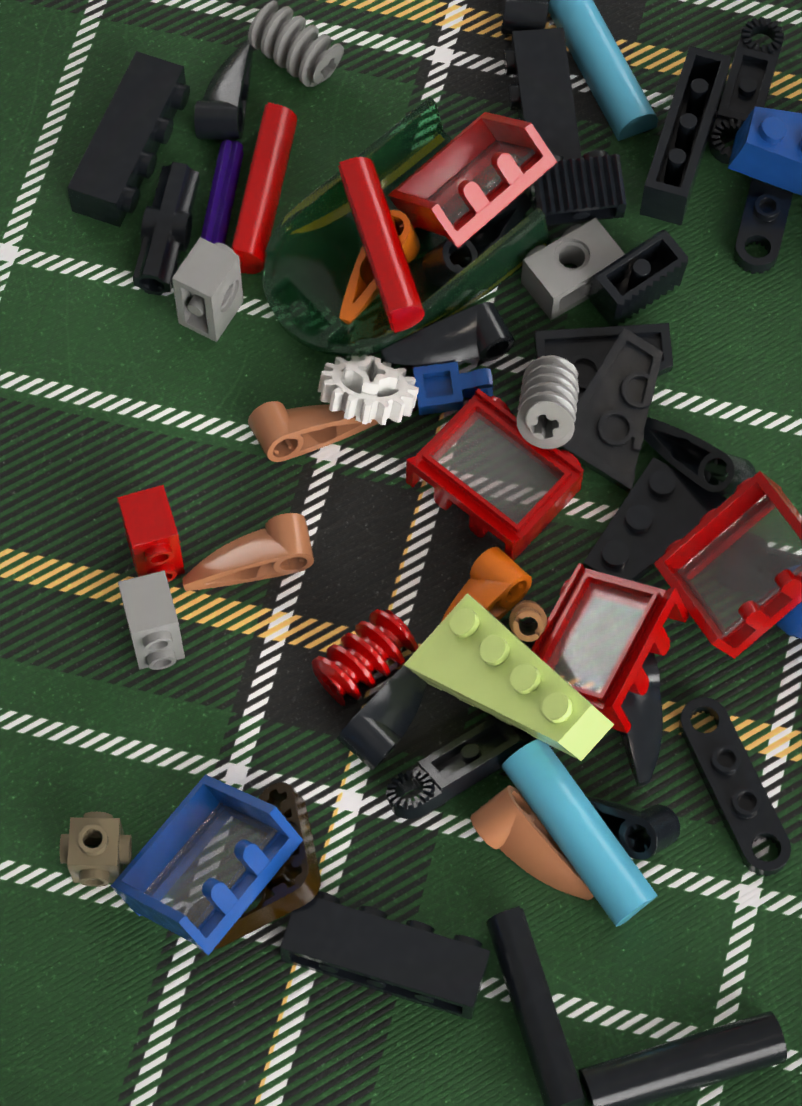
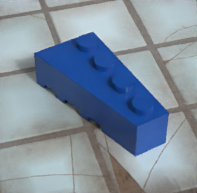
M755 106L736 133L728 169L802 196V113Z

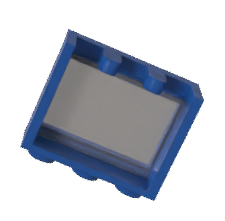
M205 774L113 882L111 887L136 915H142L190 941L209 956L303 842V839L276 806Z

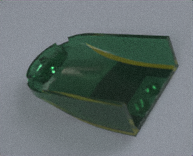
M429 97L357 157H366L373 161L389 209L398 210L388 194L452 139L443 130L436 102ZM338 171L295 206L274 230L265 250L267 256L264 276H262L265 296L273 314L283 329L292 338L312 350L334 356H360L378 352L425 327L463 310L491 292L522 268L523 259L532 249L539 245L547 246L551 244L545 214L538 207L530 215H524L518 225L444 286L434 285L426 278L423 273L422 261L429 250L448 238L416 227L414 230L420 240V250L416 258L409 262L408 265L425 312L424 318L415 326L394 333V330L391 331L380 295L378 294L371 304L351 324L347 325L340 320L339 315L350 276L363 244L342 184L340 172ZM485 173L475 181L484 194L496 185ZM459 195L443 209V212L452 223L468 207Z

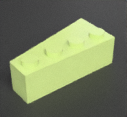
M468 593L404 664V666L429 685L493 715L510 726L513 725L527 732L536 739L580 761L587 756L614 725Z

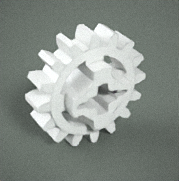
M352 354L350 361L336 357L335 364L328 362L325 364L324 371H321L318 392H321V402L330 403V411H344V418L347 420L356 416L355 421L362 422V424L371 423L372 419H374L380 425H386L388 418L399 423L402 420V416L410 417L412 415L419 387L415 386V377L406 376L407 370L405 368L394 369L391 367L392 363H381V358L365 356V360H361L356 354Z

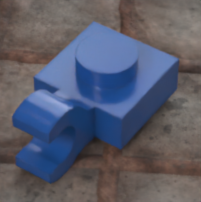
M458 361L413 367V375L416 379L415 386L419 387L417 395L419 415L460 410L464 406L463 397L471 399L478 388L489 397L494 396L492 374L489 368L459 373Z

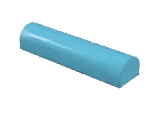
M550 0L548 12L556 27L564 29L566 46L617 140L620 141L657 128L658 118L594 1Z
M538 739L533 740L513 753L502 764V769L616 927L626 923L658 896L548 744Z

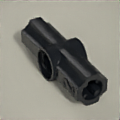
M172 162L171 165L162 167L153 204L146 207L143 215L140 236L142 245L133 275L134 286L141 288L148 294L161 296L162 293L171 292L173 285L172 277L177 272L181 251L185 252L189 246L193 223L191 212L200 177L199 172L194 171L187 164Z

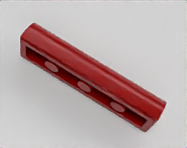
M270 102L264 108L231 248L240 258L241 273L257 274L264 269L298 121L296 114L292 110Z
M355 157L341 161L338 168L342 184L391 331L394 330V333L409 329L424 318L425 312L374 163L366 157Z

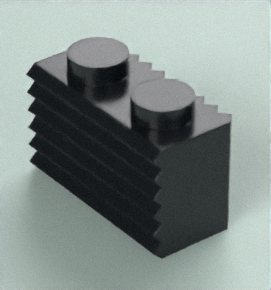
M596 150L585 153L582 158H571L569 160H564V157L560 155H553L557 163L531 185L536 227L586 222L594 218L597 220L622 218L625 214L627 206L620 155L616 153L610 156L606 151Z
M661 230L594 274L587 296L610 326H618L619 322L625 323L626 318H632L633 313L638 314L640 308L645 309L647 304L652 305L654 299L659 300L661 295H666L668 290L673 291L674 286H680L688 264V256L666 230Z

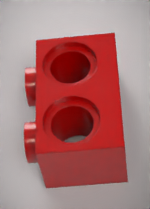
M164 485L117 497L126 539L137 576L165 570L167 580L170 582L177 575L185 573L179 535Z

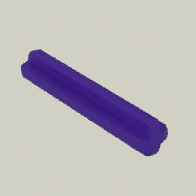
M224 140L220 144L201 238L211 243L219 242L225 244L244 155L243 144L239 141Z

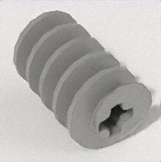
M273 0L267 3L258 12L249 27V44L253 48L261 50L268 59H274V62L279 67L286 68L291 76L298 77L306 87H313L327 80L340 63L344 54V47L340 43L331 46L332 39L327 34H322L318 37L319 29L314 24L305 28L306 19L301 15L293 18V10L289 6L278 10L277 1Z
M555 355L541 356L529 364L522 378L516 417L517 428L527 442L542 449H555L565 445L572 438L575 430L579 373L575 366L565 358Z

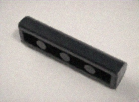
M518 906L500 912L486 921V925L544 1106H584L586 1103L524 910Z
M768 1011L579 1069L578 1074L589 1106H645L784 1063L787 1059V1048L777 1018L772 1011Z

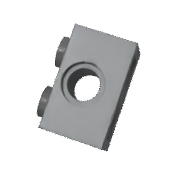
M594 218L584 225L576 224L563 233L561 238L547 246L539 245L532 249L523 259L521 283L548 318L553 320L589 299L587 295L589 294L588 291H590L589 287H591L593 275L625 255V253L601 223ZM564 264H574L578 267L567 268Z
M200 237L172 277L178 323L217 342L244 302L240 258L227 245L219 242L211 243Z
M165 570L119 581V590L139 670L148 667L152 670L165 669L174 665L177 660L185 658L179 622Z

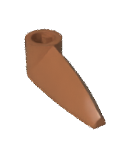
M278 401L266 402L260 405L250 414L248 419L251 431L267 458L273 462L286 461L318 450L379 423L372 419L371 423L362 424V422L355 421L356 416L347 420L344 418V411H330V404L286 409Z
M298 513L277 515L268 520L265 528L242 536L217 549L182 578L185 591L259 581L297 573L311 567L314 563V556L306 518Z
M511 785L505 787L471 814L472 825L479 836L493 849H500L528 874L546 885L584 900H590L594 897L515 787Z

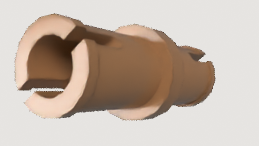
M523 600L512 609L509 616V625L512 632L520 640L532 642L537 640L544 632L547 625V616L539 604L532 600ZM532 617L536 622L525 624L520 621V618Z

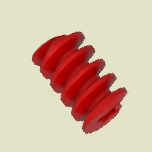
M388 609L384 611L374 610L369 616L370 623L361 621L355 626L356 635L349 632L341 637V646L333 644L327 648V658L318 656L312 660L315 676L325 690L341 706H345L343 695L346 693L355 700L362 698L357 685L360 681L371 689L377 686L372 675L374 670L385 677L391 674L386 662L387 659L390 658L398 665H403L405 659L400 650L402 647H405L412 653L419 648L409 628L392 611Z

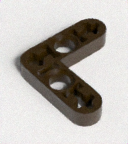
M286 782L270 785L262 792L259 799L276 806L300 835L303 842L261 891L262 898L257 907L252 911L244 912L214 950L306 905L313 900L319 891L321 876L306 803L296 790ZM260 831L263 845L270 835ZM207 899L201 901L189 912L188 919L196 925L212 904Z

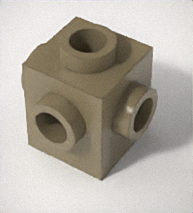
M97 811L87 812L83 815V818L70 817L69 834H61L60 863L67 864L73 883H80L91 887L106 886L109 883H113L123 872L124 864L129 865L131 862L132 836L124 834L120 818H113L109 813ZM86 845H99V846H98V847H95V848H89V847H87Z

